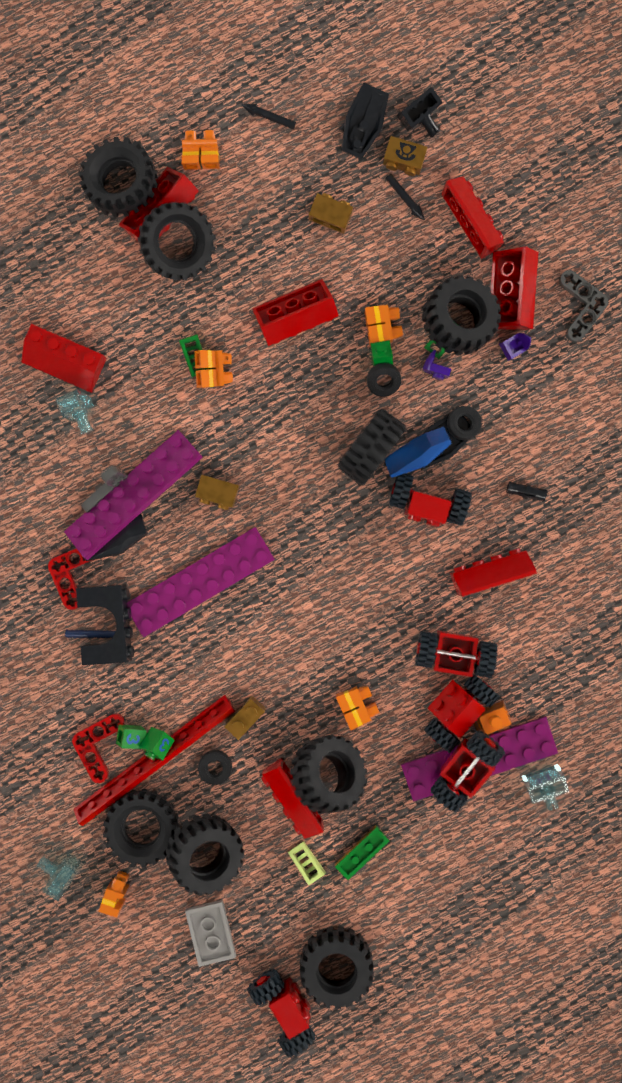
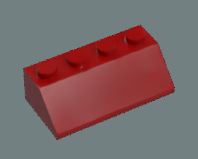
M167 167L156 180L157 188H152L155 194L154 197L146 199L148 205L146 207L140 205L138 213H135L134 210L130 211L129 216L125 217L119 226L138 241V238H140L139 228L143 225L145 216H148L152 209L165 203H191L199 190L184 174ZM172 223L162 229L159 238L164 232L169 230Z
M463 176L446 181L441 195L480 258L483 259L501 248L504 243V237L500 230H496L491 215L489 213L486 214L481 199L479 197L476 198L473 193L472 184L466 181Z
M526 246L493 252L490 292L492 295H496L498 299L496 303L500 305L501 311L498 313L501 315V322L498 323V329L521 331L533 329L539 252Z
M323 279L252 308L268 346L277 344L286 338L294 337L305 330L313 329L317 325L329 322L339 316L333 296Z
M31 324L23 342L22 363L90 393L93 392L107 358L103 354Z
M520 548L510 550L509 555L502 557V554L491 556L490 561L478 560L472 562L473 566L465 568V565L454 568L455 572L450 573L456 594L464 597L537 574V570L527 551H521Z
M281 758L262 771L263 777L261 779L266 787L270 786L272 789V796L277 803L280 802L284 807L282 810L288 819L291 818L294 822L293 827L297 834H302L305 839L323 833V819L317 811L309 810V805L304 806L300 802L301 798L296 796L294 792L296 791L295 786L291 784L293 775H290V769Z

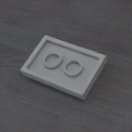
M223 900L186 908L185 913L198 966L236 958V951Z

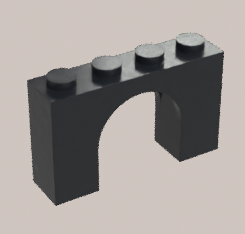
M127 585L76 588L77 608L104 607L114 615L117 626L115 635L109 642L80 646L82 665L127 663L131 661L132 657H134V647L131 646L133 629L129 623L131 609L127 607L130 598V591Z

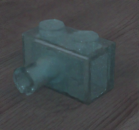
M75 390L55 398L62 417L70 421L76 420L81 434L93 431L87 417L88 414L93 413L91 408L94 407L89 396L87 397L85 393L83 394Z
M558 764L522 776L532 804L545 800L546 808L550 811L553 810L551 803L554 805L555 810L559 807L556 796L569 792L565 776Z
M70 852L60 865L54 864L43 856L36 867L50 875L49 878L51 879L42 891L56 901H59L85 863Z

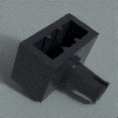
M431 86L396 116L407 131L419 123L423 125L430 138H432L441 129L437 126L431 115L443 102Z

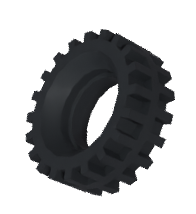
M114 137L113 142L105 139L103 140L104 145L99 147L96 144L93 146L95 151L92 154L90 152L86 153L87 162H81V167L84 171H79V177L82 179L80 185L98 211L101 209L103 214L107 216L111 212L113 217L117 218L119 213H123L127 217L129 216V211L134 210L135 213H138V207L140 205L146 207L148 205L146 199L154 197L155 194L152 188H157L158 186L155 180L158 178V174L145 148H141L137 141L131 143L127 137L123 141H120L119 137ZM120 166H130L135 169L136 179L127 190L120 193H110L105 190L104 181L113 169Z
M165 203L152 209V212L145 216V221L139 228L140 238H138V242H140L141 248L139 251L143 255L146 265H149L152 271L162 277L173 280H187V278L196 277L199 272L205 271V266L208 262L212 261L211 255L216 249L214 246L216 236L212 233L211 228L213 226L212 223L207 221V216L199 212L197 207L190 206L188 203ZM174 222L184 224L193 236L194 244L192 251L181 260L169 259L162 253L159 247L160 232L166 225Z
M142 789V791L132 790L116 801L108 811L107 818L103 824L105 827L103 838L106 837L107 839L106 847L111 848L113 851L111 855L121 858L120 863L124 864L126 861L131 863L130 867L135 868L137 864L141 865L142 868H146L148 864L152 863V865H155L160 859L163 860L167 856L166 847L170 846L168 842L170 836L176 834L174 830L180 824H178V813L174 811L175 806L167 801L165 795L162 797L155 790L153 792H149L147 789ZM136 810L152 812L159 821L160 831L158 836L153 841L142 844L134 842L129 838L125 830V822L130 813Z

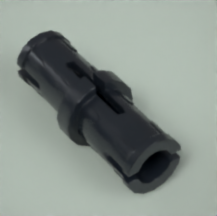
M509 481L506 493L522 496L523 499L531 498L544 502L547 496L546 489L531 487L530 484L522 485Z

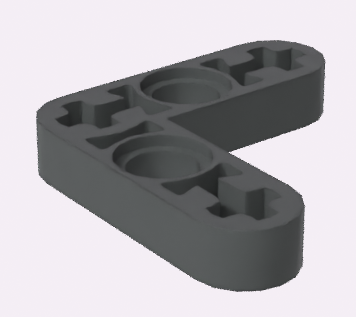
M567 270L559 277L560 286L585 304V307L566 332L567 339L576 343L584 338L606 309L608 298L577 273ZM571 276V282L566 284L565 277ZM577 281L580 282L573 290L572 287L574 286V284H576ZM579 287H586L588 295L581 296L578 292ZM601 299L603 306L600 305L595 311L592 310L596 304L595 300ZM584 313L591 315V323H585L582 320ZM580 325L583 326L578 332L580 337L576 336L574 338L571 330L575 331Z
M114 465L105 469L100 475V478L105 483L86 499L81 507L87 513L91 511L105 495L120 485L119 482L121 480L127 479L128 475Z

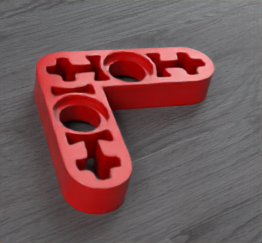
M77 548L51 559L48 563L49 572L61 600L69 610L77 609V601L75 606L68 604L70 600L69 594L64 595V592L73 589L74 592L70 594L72 598L77 599V586L70 570L93 561L84 560V557ZM73 553H77L80 556V561L77 564H73L70 560ZM65 557L67 564L61 566L60 571L54 569L55 561L62 563L65 561L63 559ZM63 578H67L70 581V586L67 589L62 588L60 585Z
M118 713L111 714L79 731L72 738L76 752L90 778L95 783L104 782L109 776V771L94 743L118 731L116 725L107 729L106 725L113 721L112 718L115 720L119 719L118 726L124 725V718ZM96 726L102 727L104 731L102 736L94 734ZM86 731H89L90 738L84 741L85 745L78 743L79 736L83 738L88 735ZM87 752L95 754V761L89 762L86 759ZM97 762L100 763V764L97 766V769H98L99 771H103V772H104V774L102 775V778H101L100 776H98V777L95 776V774L97 773V770H96L95 767H94L93 769H91V766H94Z

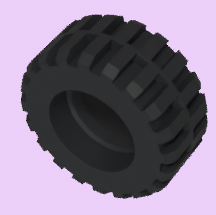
M457 275L455 278H447L436 287L424 304L422 321L426 322L423 326L425 332L428 331L430 334L428 336L431 341L434 340L437 343L436 346L439 349L443 347L447 353L453 351L455 355L471 354L485 345L499 328L498 323L501 322V315L498 313L501 309L500 305L496 303L498 299L495 294L492 295L489 286L485 287L479 279L477 281L473 280L474 277L467 276L464 278L463 275ZM448 303H459L468 308L474 318V329L458 326L449 315Z
M379 409L338 463L339 469L359 485H365L406 431L405 424L385 409Z
M327 735L306 742L296 752L297 756L293 757L292 765L294 767L290 769V775H293L291 784L295 786L296 791L294 792L297 797L301 798L300 802L304 806L309 805V810L313 812L330 814L347 810L352 805L357 804L360 800L359 797L363 796L365 789H363L367 785V779H365L367 768L364 767L365 760L359 755L361 753L357 747L354 748V744L349 740L345 741V738L342 736ZM323 757L329 759L334 764L338 773V783L334 792L330 791L323 784L320 777V764Z
M203 814L202 817L196 815L192 817L193 820L188 821L187 819L182 822L184 825L174 830L176 834L170 836L168 841L170 846L166 847V854L168 855L166 857L167 865L181 888H184L189 893L194 892L195 895H203L204 892L206 895H211L213 891L219 892L223 890L222 887L226 884L229 886L232 883V878H236L239 874L238 868H242L243 860L241 858L244 857L242 840L231 825L217 815L211 817L210 814ZM209 841L220 842L219 852L211 863L203 867L190 866L191 856L197 847Z
M329 926L326 932L320 929L317 931L316 937L312 935L308 939V944L304 945L303 954H301L300 959L301 983L303 988H306L308 996H314V1002L317 1004L322 1002L326 1008L335 1006V1009H341L343 1005H346V1008L351 1007L352 1002L358 1003L362 1000L361 995H367L369 986H372L374 966L369 945L367 942H364L363 937L360 934L356 936L355 931L350 928L348 932L344 931V926H338V930H333V926ZM343 954L354 962L355 969L349 977L334 981L320 973L319 963L328 955Z

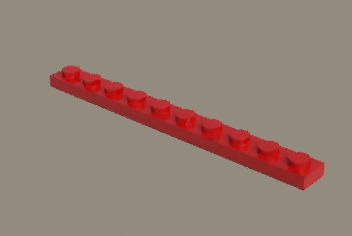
M224 695L173 733L170 737L175 741L164 760L158 758L152 760L144 755L75 807L73 810L78 824L81 826L87 824L233 714L235 709L229 698Z

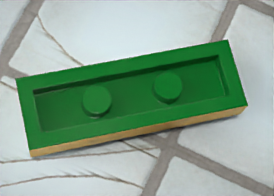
M374 826L335 863V868L349 880L389 842V838L377 826Z

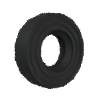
M389 363L375 365L370 369L366 378L367 386L371 393L380 397L394 394L401 385L399 370ZM389 375L391 381L387 385L382 386L377 383L379 376Z
M470 406L455 408L447 419L449 433L458 440L466 441L474 438L482 427L480 414ZM466 416L470 419L471 427L468 430L459 428L457 424L459 417Z
M208 751L199 761V776L210 785L224 783L232 772L231 759L222 751ZM214 760L219 761L223 767L221 773L217 775L211 774L208 770V764Z

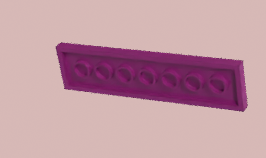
M177 430L128 474L127 479L121 480L118 487H115L105 495L91 511L85 512L64 533L86 560H89L203 457L183 434Z
M254 527L127 603V607H130L131 617L144 638L272 562L275 558L257 528Z
M546 716L489 734V737L498 742L499 746H502V750L505 751V755L498 762L491 776L558 754ZM458 745L451 753L444 749L401 764L413 802L432 796L431 787L441 776L440 771L443 764Z

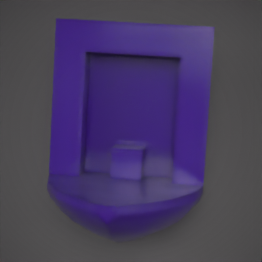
M517 333L501 342L499 345L507 360L509 361L528 350L531 345V337L524 333Z
M433 350L427 357L422 370L432 374L434 379H447L451 369L433 363L436 350Z

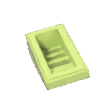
M304 841L288 852L308 885H311L326 874L324 868ZM303 849L305 851L299 857H296L295 854ZM308 856L309 859L301 864L300 860ZM312 862L313 866L306 870L304 867ZM316 869L317 873H315L313 876H310L309 873Z

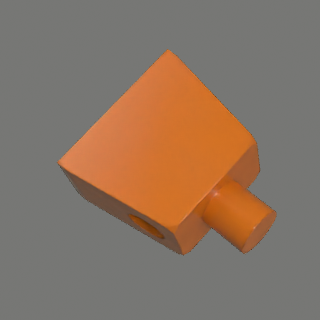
M502 700L493 704L490 708L488 706L485 707L484 713L474 723L476 731L479 730L484 732V734H490L510 726L511 718Z

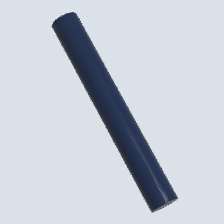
M66 630L65 637L113 638L116 631Z

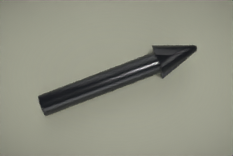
M242 104L252 116L254 114L293 130L296 126L295 121L257 107V104Z
M389 174L385 179L411 209V214L425 220L420 204L417 205L394 176Z

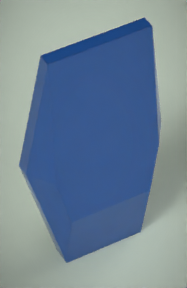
M441 427L420 435L387 456L384 460L391 478L427 466L452 444L445 428Z

